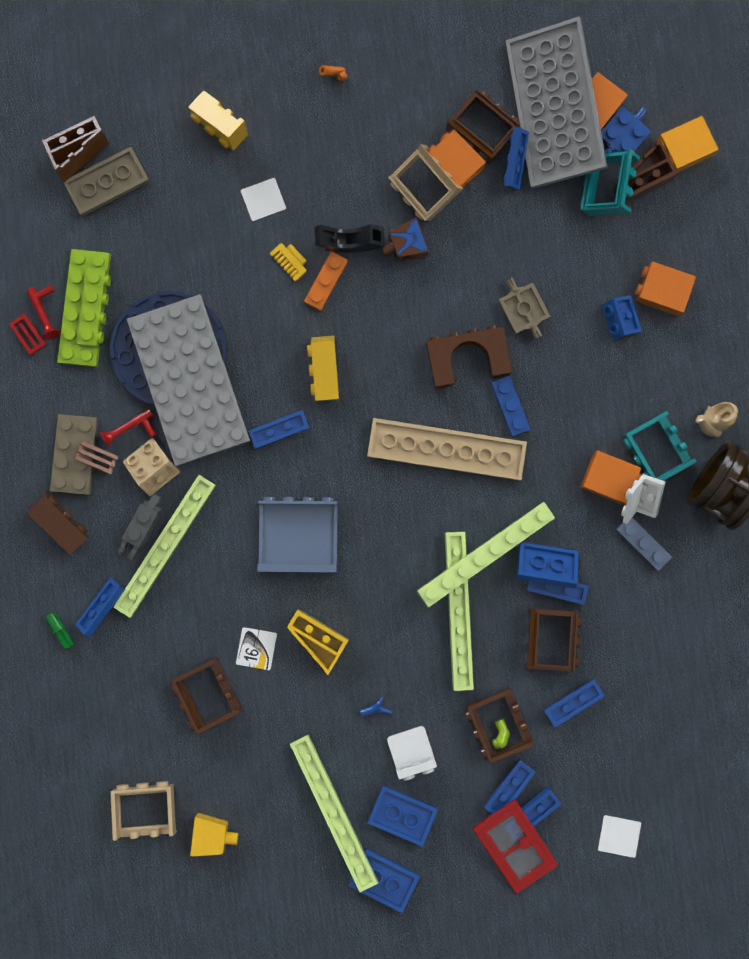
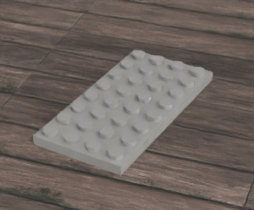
M580 16L506 40L520 127L529 132L525 157L531 188L534 189L607 169Z
M201 294L128 318L127 322L175 466L250 442Z

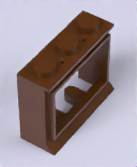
M476 88L475 92L456 114L447 121L446 130L449 132L452 128L455 129L464 140L473 145V149L478 154L482 152L488 157L487 164L490 165L510 142L513 128L520 127L521 124L515 116L506 113L499 103L495 104L490 100L486 92ZM475 101L479 102L510 128L509 132L494 149L459 122L460 118Z
M528 608L530 624L527 626L529 640L528 644H526L528 655L525 667L527 669L575 672V667H578L579 664L576 647L579 648L580 636H577V628L581 626V616H578V612ZM540 614L570 617L567 666L537 664Z
M218 657L171 680V689L175 695H178L181 701L179 703L183 713H187L190 719L188 720L189 726L196 734L243 711ZM210 666L229 703L231 711L204 723L184 679Z
M510 687L467 704L468 710L465 711L469 722L473 721L475 729H473L474 736L477 741L481 740L483 747L480 750L484 760L488 758L490 764L535 746ZM505 697L523 741L493 752L475 708Z

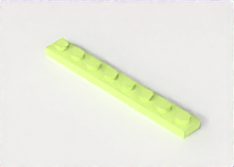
M198 475L116 602L115 609L132 618L216 487L215 484Z
M545 502L540 503L417 590V593L426 606L430 607L555 517Z
M465 532L445 533L446 570L466 556ZM467 580L448 593L452 685L454 691L474 690Z
M309 734L292 742L290 746L359 892L378 884L376 875Z

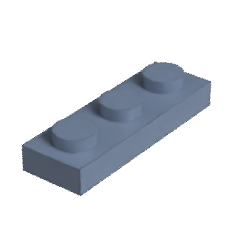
M631 518L628 524L622 522L615 529L656 571H659L672 558L633 518Z

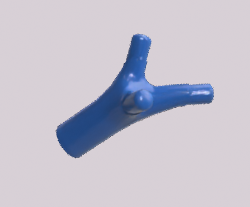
M380 697L374 705L360 709V714L363 717L375 713L392 714V711L381 707L384 698Z

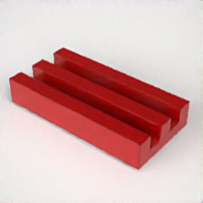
M25 313L9 323V326L30 356L35 355L34 353L48 346ZM22 320H25L31 331L34 333V335L40 342L39 345L33 339V337L23 324ZM16 324H19L27 338L30 340V342L34 346L33 349H31L28 343L25 341V339L15 326Z

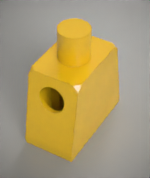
M197 813L194 820L190 856L221 855L225 851L226 844L237 845L239 833L227 832L228 821Z

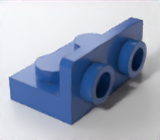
M631 295L613 298L602 304L613 340L642 332Z

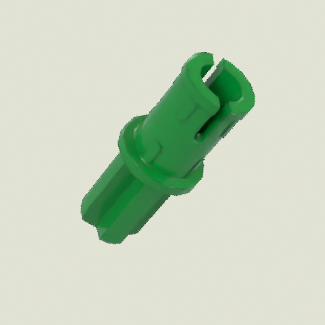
M56 612L47 615L44 619L53 631L52 635H56L65 650L71 648L74 643L65 630L67 626L63 625Z

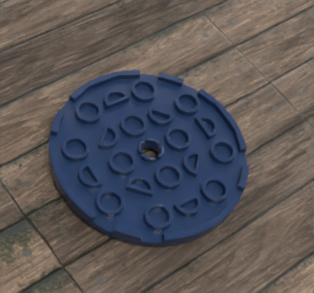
M163 291L150 296L146 295L135 301L126 312L122 313L113 329L110 341V358L112 359L114 372L121 384L132 395L146 403L155 405L127 319L193 297L191 295L175 291ZM205 304L225 364L227 357L225 333L216 315Z

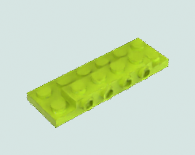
M71 249L57 360L59 364L98 367L100 343L102 344L104 341L102 326L106 323V313H104V310L109 301V296L106 293L107 287H110L111 276L109 275L110 253Z

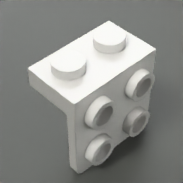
M644 474L639 480L634 481L632 489L629 488L625 495L627 505L623 507L621 516L624 517V524H628L636 512L656 518L665 481Z
M418 726L387 738L399 779L403 778L404 781L410 780L415 777L414 774L420 772L428 774L437 767L423 726Z

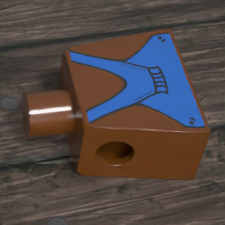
M417 217L389 232L390 242L385 243L384 247L381 248L384 256L395 253L398 262L425 258L429 254Z

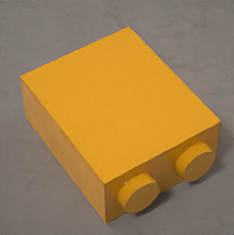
M703 116L662 133L656 140V142L661 140L677 172L713 157L719 150Z

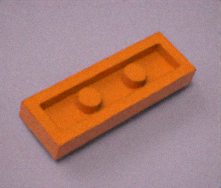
M331 251L304 303L322 311L348 260Z

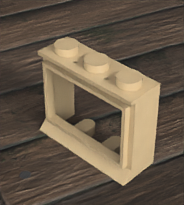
M420 144L416 151L388 178L391 180V186L397 192L400 191L402 193L405 203L409 206L412 205L416 210V216L422 221H431L463 188L457 186L451 179L452 175L448 171H444L439 165V160L430 155L427 151L429 148L426 145ZM419 158L426 163L449 190L428 212L399 179Z
M168 781L156 782V785L149 786L148 783H138L136 787H129V784L116 785L117 788L111 791L113 841L118 840L120 837L135 839L145 835L157 837L160 834H169V836L176 834L174 784H168ZM167 792L168 824L122 827L120 796Z

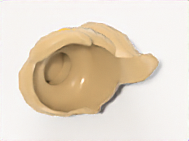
M730 402L719 403L712 407L708 406L704 415H698L695 422L699 424L701 431L705 435L717 438L721 436L723 430L728 429L735 423L738 408Z

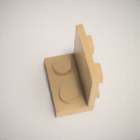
M151 438L123 461L138 486L149 496L153 495L180 473L179 469L168 459L154 438Z

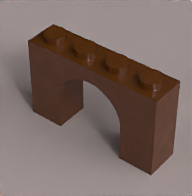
M498 325L486 327L487 330L483 331L471 329L467 331V334L460 335V332H455L445 338H441V336L429 338L430 340L426 342L434 389L454 386L451 355L457 348L463 345H474L485 353L491 379L511 375L512 369L504 328H498Z

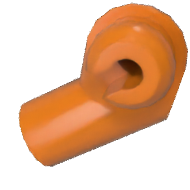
M322 65L319 68L320 75L337 77L339 81H345L348 77L346 74L347 70L344 67Z

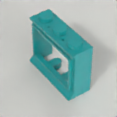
M631 149L624 152L605 153L607 164L621 163L615 202L594 204L600 172L596 171L586 174L583 184V197L580 202L581 210L589 216L631 213L632 209L625 205V197L633 196V189L628 186V179L636 177V170L631 167V161H640V156Z
M668 411L623 435V443L634 454L632 458L638 467L641 466L644 475L656 478L632 436L659 422L682 464L656 478L662 481L697 462L696 459L690 458L686 451L688 449L686 443H681L676 434L678 432L676 426L671 425L667 419Z

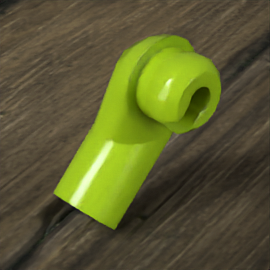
M501 718L494 722L499 732L497 738L492 742L496 749H503L507 745L510 736L506 723Z

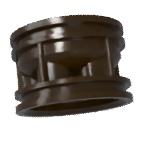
M727 440L716 450L703 467L689 492L687 504L690 506L695 505L698 511L704 509L718 517L719 524H726V528L732 531L749 517V453L744 451L739 445L734 447V442Z

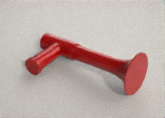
M51 284L36 292L34 287L27 290L44 327L42 340H51L61 334L60 330L54 329L50 324L40 300L55 292Z
M149 409L115 430L106 433L99 431L109 448L111 442L117 436L141 423L150 438L157 435V432H155L148 420L154 417Z

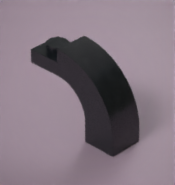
M371 224L355 229H337L317 225L315 226V246L324 247L325 251L346 253L379 249L384 247V228Z

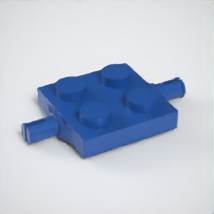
M622 106L601 131L603 143L607 148L605 153L624 152L629 149L635 151L651 132L641 121L647 114V110L642 113L645 108L641 107L636 115H634Z

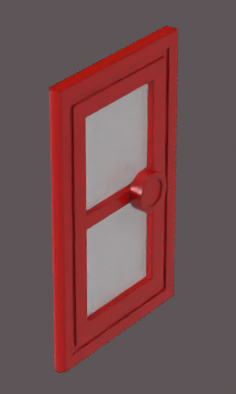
M515 799L472 828L515 894L558 866V863Z

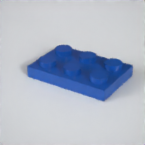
M521 542L519 545L517 579L576 588L578 584L579 551Z
M382 785L368 819V824L423 847L438 808Z
M366 848L364 852L376 875L378 884L361 893L403 913L420 874ZM352 877L348 886L359 891Z

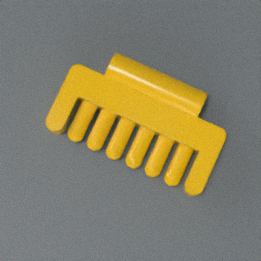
M280 243L270 252V255L277 260V263H281V267L286 265L283 269L287 270V274H290V277H293L295 282L307 272L303 267L307 260L292 244L286 248Z

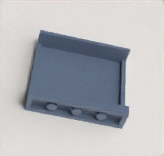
M263 497V501H258L260 507L259 564H257V572H337L338 502L334 501V498H322V501H314L313 497H303L302 501H295L294 497H283V501H275V497Z

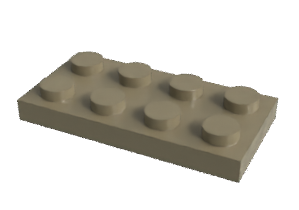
M129 147L70 177L63 183L80 215L83 217L150 181L132 147Z
M58 414L50 485L51 492L91 494L93 467L74 460L81 441L96 447L99 418ZM83 447V450L95 455V451ZM80 454L79 457L94 463L93 458Z

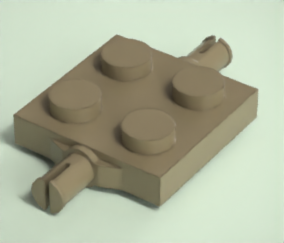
M514 278L508 279L506 282L511 291L508 295L498 299V302L514 334L516 335L524 330H531L535 339L542 337L543 335L538 325L549 319L550 315L534 283L525 287H517Z

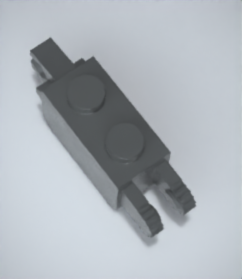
M153 494L149 502L145 500L143 504L139 505L122 537L123 542L117 554L122 555L126 551L128 544L131 543L134 547L129 553L128 559L133 561L140 548L146 545L160 519L161 508L158 506L162 497Z

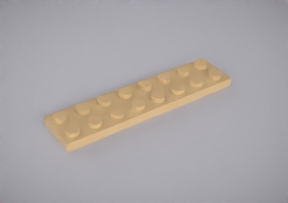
M373 418L367 457L521 481L527 442Z

